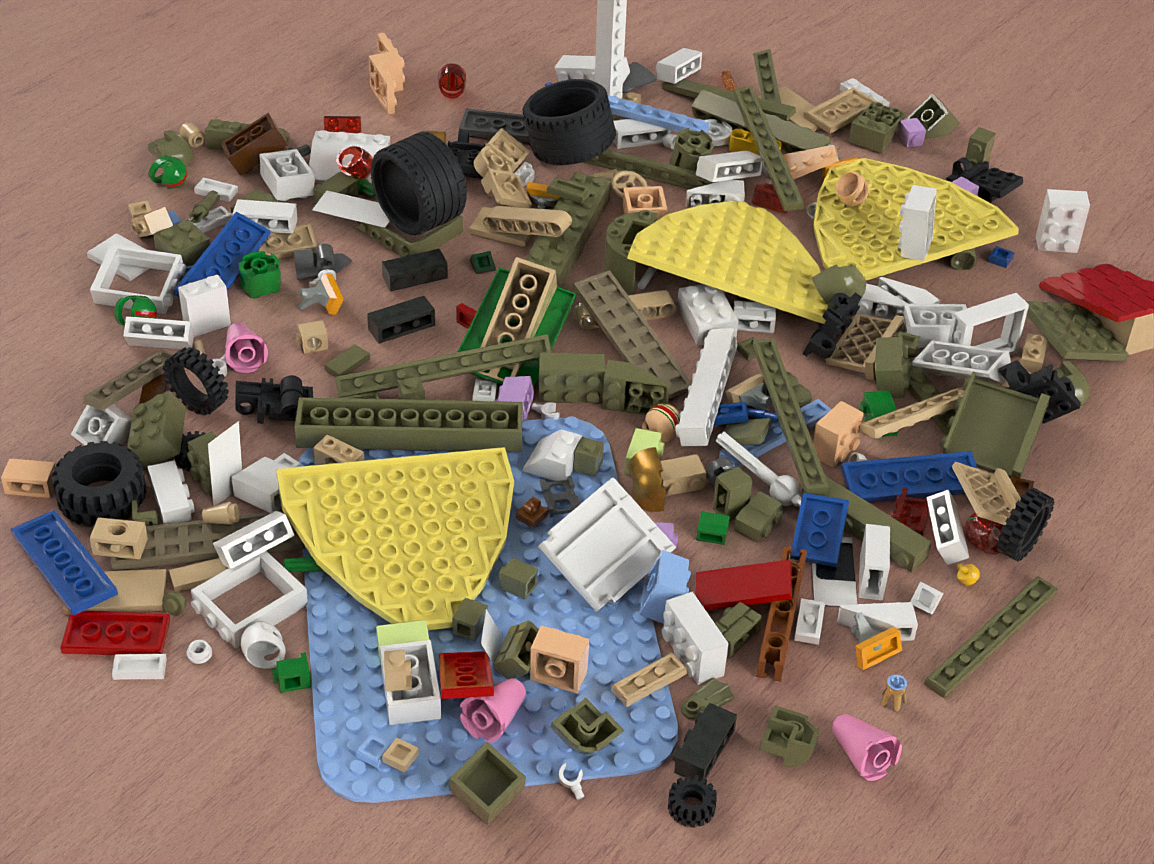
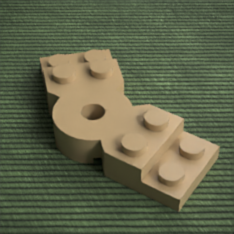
M502 128L474 160V167L483 177L481 182L485 192L489 196H494L498 204L530 208L532 203L520 178L514 172L531 151Z

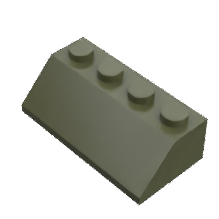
M211 119L205 129L207 148L224 150L221 143L250 124ZM279 128L286 142H288L290 134L286 130Z

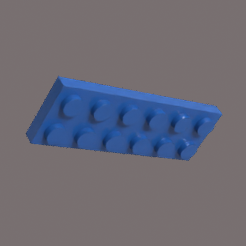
M236 211L175 288L174 295L180 297L178 289L180 286L215 275H219L228 291L240 276L239 261L241 263L242 257L251 252L259 251L269 238L271 231Z
M972 451L844 462L841 464V472L846 489L868 503L926 498L949 490L951 495L966 494L952 465L954 462H958L976 469L977 466Z
M55 509L11 529L15 540L73 616L118 595L116 586Z

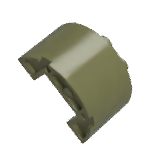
M642 210L615 218L607 228L604 272L610 270L627 295L635 294L639 281L635 279L636 261L627 259L636 234L657 221L658 213Z

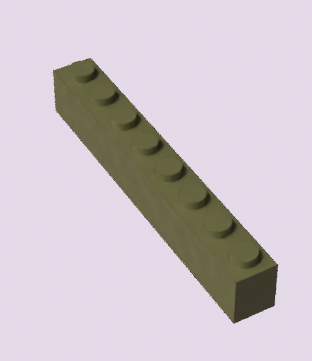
M701 90L691 106L695 117L702 120L715 119L717 123H728L732 130L742 129L750 132L737 102L732 101L728 97L718 96L712 91ZM764 113L775 139L781 142V150L794 153L831 144V139L826 134L816 133L810 128H803L792 121L787 122L776 115Z

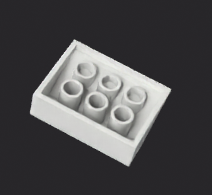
M325 130L315 131L309 167L314 173V183H323L338 172L349 176V170L362 176L365 172L371 170L365 171L371 167L376 152L391 145L390 136L328 132ZM371 173L369 174L368 177L362 176V177H365V178H362V179H367V180L369 181V183L372 184V181H371Z

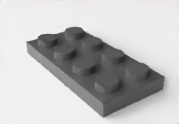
M466 108L459 130H469V137L475 136L490 139L502 128L517 141L530 143L523 114Z

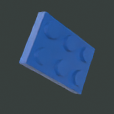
M803 493L790 559L799 560L800 550L802 549L807 550L805 562L837 567L849 500Z

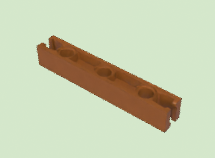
M784 546L781 560L789 559V553L792 554L793 550L791 547ZM800 550L799 562H791L792 599L771 602L756 677L766 678L767 672H764L765 664L769 663L776 668L774 681L781 682L807 550Z

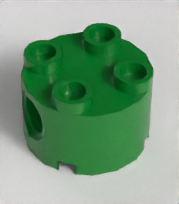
M264 251L251 252L242 257L241 263L239 261L241 288L251 298L278 293L281 289L280 262L272 253L269 256Z

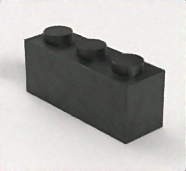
M434 249L382 261V276L391 292L447 279L448 264L440 249Z
M420 296L367 313L368 330L378 344L435 326V309L425 296Z
M709 703L704 711L700 710L696 717L694 728H689L685 735L683 746H678L672 759L675 762L674 773L682 777L690 775V780H694V775L699 776L698 781H702L703 778L706 779L735 731L737 714L712 703Z

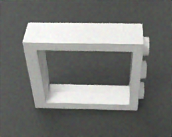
M110 244L90 289L93 302L95 304L115 307L117 301L123 296H146L154 302L157 313L166 314L168 307L172 306L174 290L178 286L181 276L185 274L186 265L183 264L182 256L178 254ZM125 264L170 271L160 297L110 290L109 287L119 265ZM131 299L126 301L123 308L132 309L133 301Z
M1013 293L955 312L948 343L969 345L973 326L1006 315L1001 338L975 347L1009 351L1010 355L1015 354L1018 350L1029 304L1017 293Z
M267 551L232 569L228 568L191 590L192 608L195 609L197 614H201L211 628H215L221 638L229 642L235 649L241 646V636L247 627L256 622H267L274 626L306 607L308 602L307 589ZM261 572L284 596L235 625L211 600Z

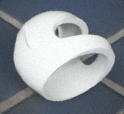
M256 622L247 627L241 636L242 651L248 662L255 667L263 669L276 667V661L284 659L286 653L285 645L282 642L280 631L267 622ZM280 650L279 655L275 659L270 661L264 659L266 655Z

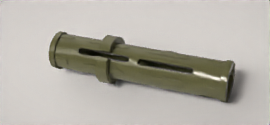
M210 191L201 202L194 206L193 211L189 213V219L193 217L192 223H199L202 218L209 214V210L220 199L217 191Z

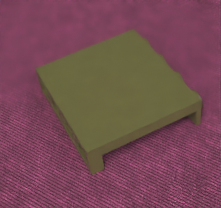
M973 371L970 379H965L962 388L965 391L963 397H958L955 409L958 410L956 416L952 415L949 420V434H944L940 447L943 448V454L972 451L977 468L995 473L996 469L999 468L1005 470L1010 479L1011 477L1021 478L1047 410L1050 396L1041 393L1040 398H1036L975 378L976 372Z

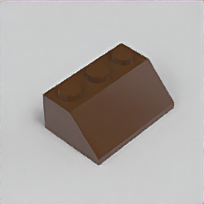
M269 112L221 143L228 160L240 176L250 172L253 167L260 163V154L283 151L288 145Z

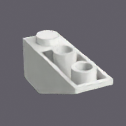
M725 180L687 190L686 208L727 201L744 202V181Z
M884 277L879 278L878 287L908 304H939L940 302L938 298L925 289Z
M866 284V290L858 304L860 308L857 313L893 320L896 315L904 317V304L908 303L878 286Z
M912 602L840 605L837 619L838 624L851 628L853 625H857L854 615L862 612L874 630L885 631L894 626L900 630L901 641L915 639L918 622Z

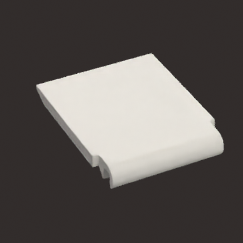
M614 477L550 529L548 539L538 546L595 612L599 611L608 602L613 605L651 570L662 550L671 553L676 548Z

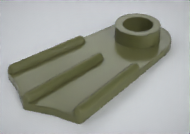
M712 678L682 703L681 713L686 718L696 719L699 711H704L709 703L721 707L734 700L729 684ZM689 706H694L696 709H690Z

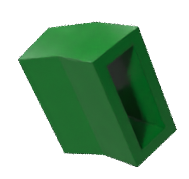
M701 511L696 540L725 545L730 516Z

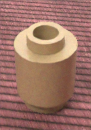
M187 122L180 127V136L191 147L196 148L204 143L205 134L195 124Z

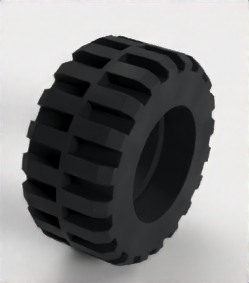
M100 441V443L89 442L85 446L79 445L75 447L74 451H68L64 455V459L61 458L52 473V482L58 508L66 518L71 519L77 524L84 523L85 526L92 527V525L96 524L98 518L125 520L131 515L132 501L137 500L139 508L145 499L146 484L142 463L138 455L126 446L121 447V444L116 442L110 444L107 441ZM103 480L112 481V482H110V483H108V484H106V485H103V486H97V487H88V486H87V485H89V484H91V483H94V482H97V481H103Z

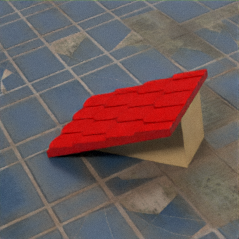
M1100 264L1095 266V268L1081 269L1077 273L1069 272L1062 274L1061 277H1048L1040 282L1039 288L1090 310L1093 316L1100 319L1103 327L1112 333L1115 340L1124 346L1129 355L1154 348L1153 281L1144 280L1129 271L1124 272L1111 264Z

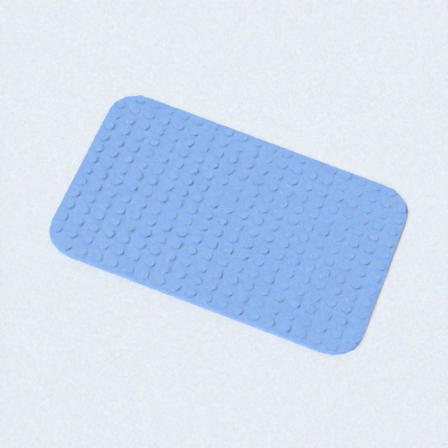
M573 416L558 418L557 420L547 418L522 421V452H506L514 478L506 543L483 590L474 600L488 605V612L504 639L511 626L520 625L528 620L538 629L542 625L589 639L588 671L578 694L531 681L530 670L528 674L514 678L524 685L526 697L504 734L496 742L489 744L526 776L525 786L560 783L558 773L561 766L565 763L566 767L563 776L567 781H575L581 769L583 771L581 780L633 775L653 770L670 758L678 742V723L668 685L628 707H625L611 691L613 684L661 659L653 621L650 618L639 615L643 580H639L613 605L608 602L599 611L595 612L538 548L550 536L548 534L550 529L569 513L554 515L551 518L548 513V516L534 529L516 519V511L532 497L539 499L541 506L547 508L540 480L545 479L546 483L555 481L523 472V467L540 439L561 429L604 443L603 463L595 477L576 472L574 469L570 474L574 482L575 496H578L580 504L611 478L614 477L618 482L610 445L604 433L593 424ZM308 448L299 458L301 467L315 465L313 448ZM359 449L364 452V461L461 452L447 450ZM562 485L550 487L551 492L554 494L565 492V488ZM568 501L555 503L558 510L570 508ZM305 546V549H302L303 558L312 557ZM512 558L538 568V584L526 600L500 589L499 572L502 566L507 565ZM325 571L304 572L308 598L306 608L317 764L323 782L336 795L353 802L377 803L453 794L449 790L450 777L486 743V739L481 737L478 739L474 738L461 722L460 714H462V707L460 708V705L466 698L441 699L439 654L485 651L481 645L483 630L475 642L453 635V628L428 630L441 699V719L389 725L376 626L391 623L359 603ZM490 659L493 685L507 680L498 672ZM584 698H587L601 714L607 712L624 729V732L604 749L591 755L575 752L550 728L551 723L570 707H575ZM372 734L390 744L397 737L418 747L419 755L404 773L385 763L376 768L356 758V751L367 737Z

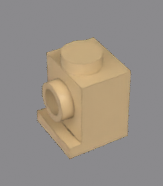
M405 650L384 651L386 691L412 690L411 661L405 660Z

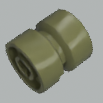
M972 248L950 255L952 268L960 270L961 267V270H971L977 262L975 249Z

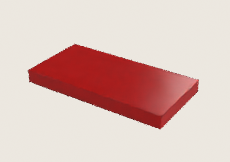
M788 559L696 572L695 596L706 611L734 607L740 602L744 605L790 600L792 599L791 561Z
M82 611L73 616L70 613L60 647L61 653L88 655L163 654L170 623V614Z
M486 651L439 654L441 699L494 696L490 657Z

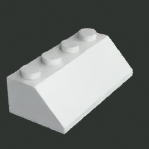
M932 340L912 361V366L925 373L950 376L957 379H970L974 371L976 372L975 378L995 385H1003L1006 380L998 371L999 368L1011 363L1009 351Z

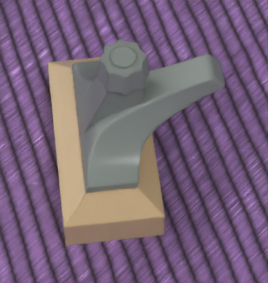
M756 374L726 390L728 403L745 402L747 406L750 405L757 410L762 409L769 412L767 406H771L772 400L771 397L766 396L768 394L763 375Z

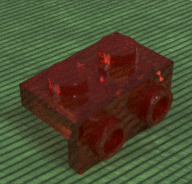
M324 116L325 131L362 133L360 116Z
M772 183L756 184L751 203L784 214L788 212L784 211Z
M903 487L901 496L897 495L896 498L897 510L892 512L891 517L923 536L930 513L927 499L908 497V488Z

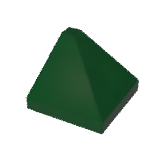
M491 251L471 255L470 263L476 274L496 270Z

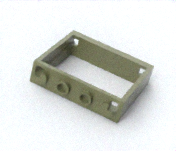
M459 215L443 223L440 227L412 244L384 227L357 221V229L401 257L434 250L463 232V216Z

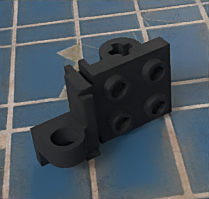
M459 130L458 141H448L447 146L457 158L464 177L481 178L482 176L474 167V160L485 147V144L469 143V130Z
M965 157L953 163L952 174L946 177V181L953 182L962 176L979 186L978 197L989 203L997 198L1001 199L1023 184V177L1015 175V173L1001 171L998 168L989 169L988 161H984L973 168L971 162Z
M855 292L851 297L844 293H836L822 316L826 322L824 324L819 323V329L811 336V340L808 342L803 355L807 357L810 353L814 352L822 358L831 357L836 348L833 340L839 336L842 329L846 330L853 321L850 319L851 316H854L860 308L858 305L862 298Z
M1018 360L999 368L998 372L1005 378L1011 390L1036 398H1040L1041 393L1050 396L1049 404L1042 420L1043 424L1080 408L1081 402L1075 396V388L1072 381L1066 376L1059 378L1057 376L1058 371L1056 369L1053 370L1052 364L1032 374H1029Z
M294 375L284 377L280 384H273V379L271 378L269 382L262 378L261 383L236 381L235 384L236 411L242 415H249L257 409V423L264 424L265 415H269L271 420L296 421L299 397L313 398V387L302 386V380ZM249 403L251 405L245 407L241 406L240 404Z

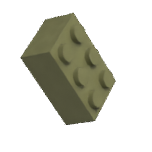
M540 353L539 402L603 403L605 354Z
M170 390L137 405L133 410L127 447L138 455L143 471L147 470L148 466L159 464L180 453L186 406Z

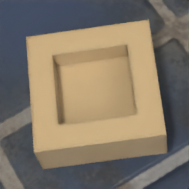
M148 200L128 204L132 219L152 211Z
M396 737L382 755V762L405 773L418 757L419 748Z

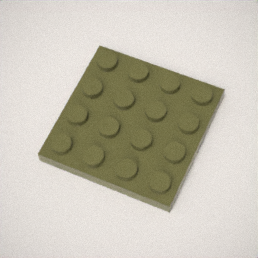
M1026 301L1029 304L1026 316L1063 358L1126 361L1129 357L1124 346L1115 340L1112 333L1103 327L1100 319L1093 316L1090 310L1077 304L1066 302Z

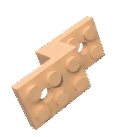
M385 33L377 34L378 54L369 56L370 87L389 115L395 113V106L397 105L394 92L402 91L403 83H405V76L402 72L404 59L399 56L397 48L393 47L391 40L387 38Z

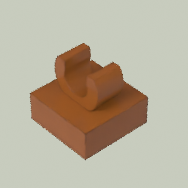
M535 497L529 499L516 511V519L533 529L548 516V509L541 506V501Z

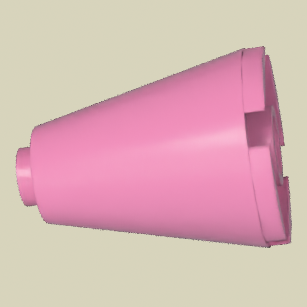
M235 322L227 330L226 362L239 373L255 372L262 363L264 364L267 361V345L247 325L242 322Z
M510 678L494 685V696L466 698L460 705V708L462 707L460 719L465 729L476 739L481 737L486 739L485 742H496L504 734L526 697L524 685L517 679Z
M843 714L834 720L832 726L833 735L858 773L866 780L875 781L888 774L886 769L891 764L893 766L897 764L901 755L902 745L896 736L850 714Z

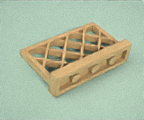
M857 313L836 344L831 357L826 359V365L863 372L866 374V379L874 381L876 378V340L871 341V338L878 336L879 338L898 337L899 331L904 332V317L896 315L893 320ZM860 321H861V322H866V323H868V324H864V325H861V326H860V325H859V322H860ZM880 326H886L887 328H884V329H880V330H879L878 327H880ZM866 330H874L873 332L865 333ZM855 333H860V334H861V335H858V336H855V337H852V336H851V334H855ZM864 340L867 342V343L860 344V345H858V344L856 343V342H860V341H864ZM852 344L853 346L846 349L843 348V346ZM869 348L872 349V351L866 353L862 351ZM858 352V355H855V356H851V357H850V356L848 355V354H851V353ZM840 356H844V357H845L844 359H840V360H839V359H835V358L840 357ZM860 360L864 361L863 365L854 363Z
M954 462L952 468L977 516L1006 525L1005 521L1007 517H1010L1011 510L1015 509L1017 501L1021 500L1006 471L997 468L995 473L991 474Z

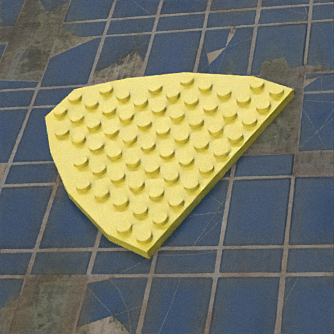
M861 158L829 168L818 193L813 225L823 267L828 269L836 264L838 267L852 264L863 274L865 281L1018 235L1019 230L997 206L952 182L907 167L867 158ZM847 172L861 174L869 185V195L866 201L860 205L847 206L839 199L836 193L837 181ZM913 185L937 189L934 233L925 261L901 257V249H898L899 238L902 237V233L899 232L901 220L903 221V216H900L901 205L905 204L906 193H910Z
M727 201L699 205L670 213L637 233L630 248L627 259L822 324L826 322L822 316L829 304H826L812 280V277L821 273L818 264L797 237L772 213L767 212L764 208H755L743 201Z
M505 447L276 469L282 510L316 564L359 603L391 624L426 620L428 630L453 628L452 618L465 598L475 600L483 590L506 543L514 478Z

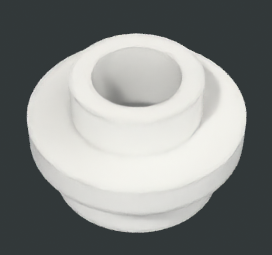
M204 640L193 641L187 649V658L192 663H204L212 656V648Z

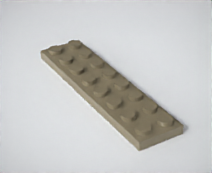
M610 270L573 283L574 291L624 362L632 363L670 383L668 400L688 393V388L692 383Z
M271 513L239 516V521L233 523V525L204 523L203 520L146 526L148 540L141 558L111 557L112 571L219 558L213 545L214 542ZM290 522L289 524L295 536L266 550L268 553L305 549L304 543Z

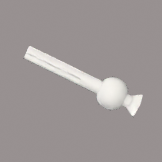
M726 432L720 433L717 436L716 442L770 487L769 492L772 498L783 503V506L793 504L795 507H800L802 500L800 496L801 487L795 478L789 475H776Z

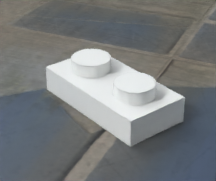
M801 598L794 641L819 645L825 602Z

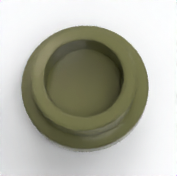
M169 592L163 597V607L166 612L178 616L184 611L186 600L179 592Z

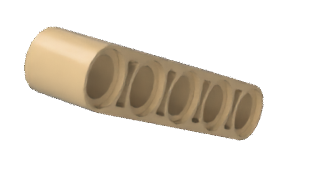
M495 206L483 219V224L492 232L560 237L572 224V218L567 212L562 210Z
M666 290L628 295L645 320L670 317L676 312V305L670 293ZM583 302L576 305L574 313L581 328H600Z

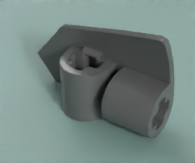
M632 62L629 65L630 73L623 82L622 93H628L630 90L655 82L657 77L637 62Z
M329 244L318 245L315 252H312V249L294 250L297 280L318 277L319 272L326 269L338 273L352 262L343 253L334 254L333 247Z

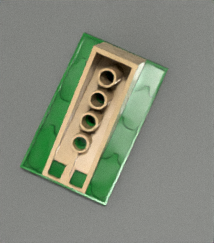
M516 257L511 271L501 267L498 268L457 352L547 334L552 352L577 293L557 287L556 270ZM539 360L470 374L498 383L501 386L505 377L530 376L533 390H535L539 381Z

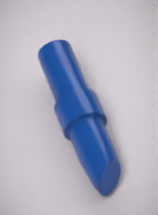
M747 408L748 417L757 419L771 418L772 422L779 420L775 413L762 409Z

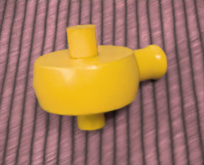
M959 564L957 566V578L963 585H972L979 579L980 572L975 565Z

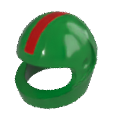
M163 155L151 165L148 176L154 183L162 182L165 188H178L186 181L187 168L180 159ZM164 168V173L155 177L157 169Z
M123 296L115 305V319L122 326H125L122 308L126 301L130 299L133 301L131 317L152 319L157 317V309L154 302L146 296Z

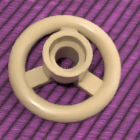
M633 171L617 172L611 179V188L621 199H623L624 188L635 187L634 179L638 180L642 187L648 186L645 179ZM629 176L628 181L616 184L620 177Z

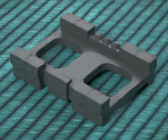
M567 476V480L548 483L545 482V479L540 480L542 494L550 518L558 514L571 513L580 505L578 496H575L572 476ZM562 485L565 488V492L555 494L550 490V487ZM556 502H569L570 508L558 510L555 506Z

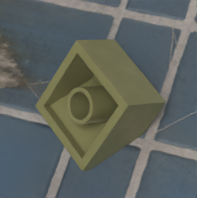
M933 93L906 118H917L926 129L924 140L947 136L960 124L946 105Z

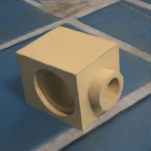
M323 320L298 324L299 333L295 334L297 346L302 347L303 354L328 350V336Z

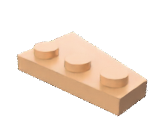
M834 145L783 155L793 180L839 161Z

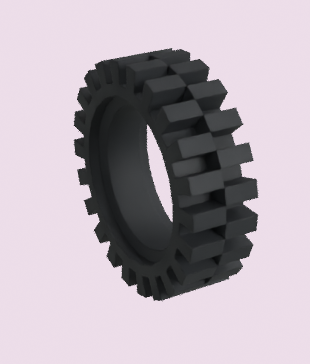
M184 347L165 361L163 366L165 371L163 376L167 378L165 382L167 385H171L169 390L177 394L176 397L181 399L185 406L188 405V410L193 411L195 409L196 414L209 415L227 400L229 390L226 387H228V384L222 381L225 379L224 375L218 374L220 368L218 366L213 367L214 361L212 359L207 361V355L204 353L200 355V350L195 349L193 351L191 347ZM184 368L190 370L199 378L206 389L207 395L199 391L192 384Z
M1035 488L1027 490L1026 494L1021 496V500L1017 501L1015 509L1011 510L1010 517H1007L1006 525L1002 527V533L998 538L997 550L1017 562L1023 560L1028 555V552H1031L1033 545H1036L1038 542V537L1043 534L1042 530L1047 526V520L1052 515L1050 513L1054 508V498Z

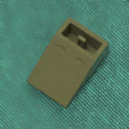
M872 102L851 123L848 142L882 153L891 143L899 128L900 120L904 119L906 113L898 108L884 106L880 102Z
M608 360L604 375L602 409L646 415L652 407L658 404H668L670 383L632 363Z

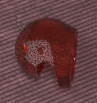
M446 64L438 72V87L445 97L457 98L466 88V72L458 64ZM443 88H444L445 90H447V91H458V90H460V91L457 92V93L451 94V93H447L446 91H444Z
M349 146L338 154L336 158L337 165L348 176L362 180L371 175L373 157L365 149L359 146ZM348 154H353L354 157L347 166H343V158Z
M975 512L965 523L964 532L967 539L972 545L979 546L987 554L996 555L1000 553L997 550V544L989 549L988 540L994 527L998 528L1001 534V529L1005 525L978 517Z

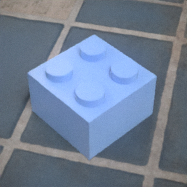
M662 550L644 580L639 615L664 624L663 613L666 608V600L689 592V588L686 587L691 575V571L688 570V559Z

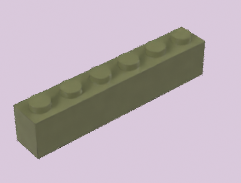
M825 476L829 485V491L827 494L816 495L849 500L844 527L845 531L863 542L866 524L890 526V559L911 573L928 558L931 541Z

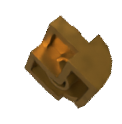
M651 447L636 453L629 461L628 469L633 481L632 499L643 510L661 512L664 511L665 486H662L660 474L663 468L656 447Z

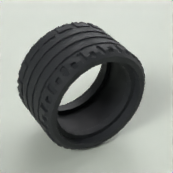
M570 79L550 84L531 95L523 106L522 113L533 154L537 159L552 165L581 163L603 153L615 140L616 129L607 91L602 85L594 81Z
M418 132L377 151L371 164L373 190L383 212L399 230L409 235L418 236L458 217L463 212L467 199V187L463 171L451 149L437 136L429 132Z

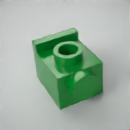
M306 652L301 653L299 658L276 661L277 668L272 669L274 684L279 683L281 693L311 688Z

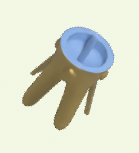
M891 675L887 679L885 690L882 692L884 697L881 705L885 706L891 695H894V710L896 712L900 709L902 694L904 703H907L905 695L907 680L903 676Z

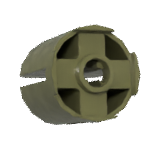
M685 128L677 135L669 165L696 171L699 156L711 155L713 139L703 130L698 132Z

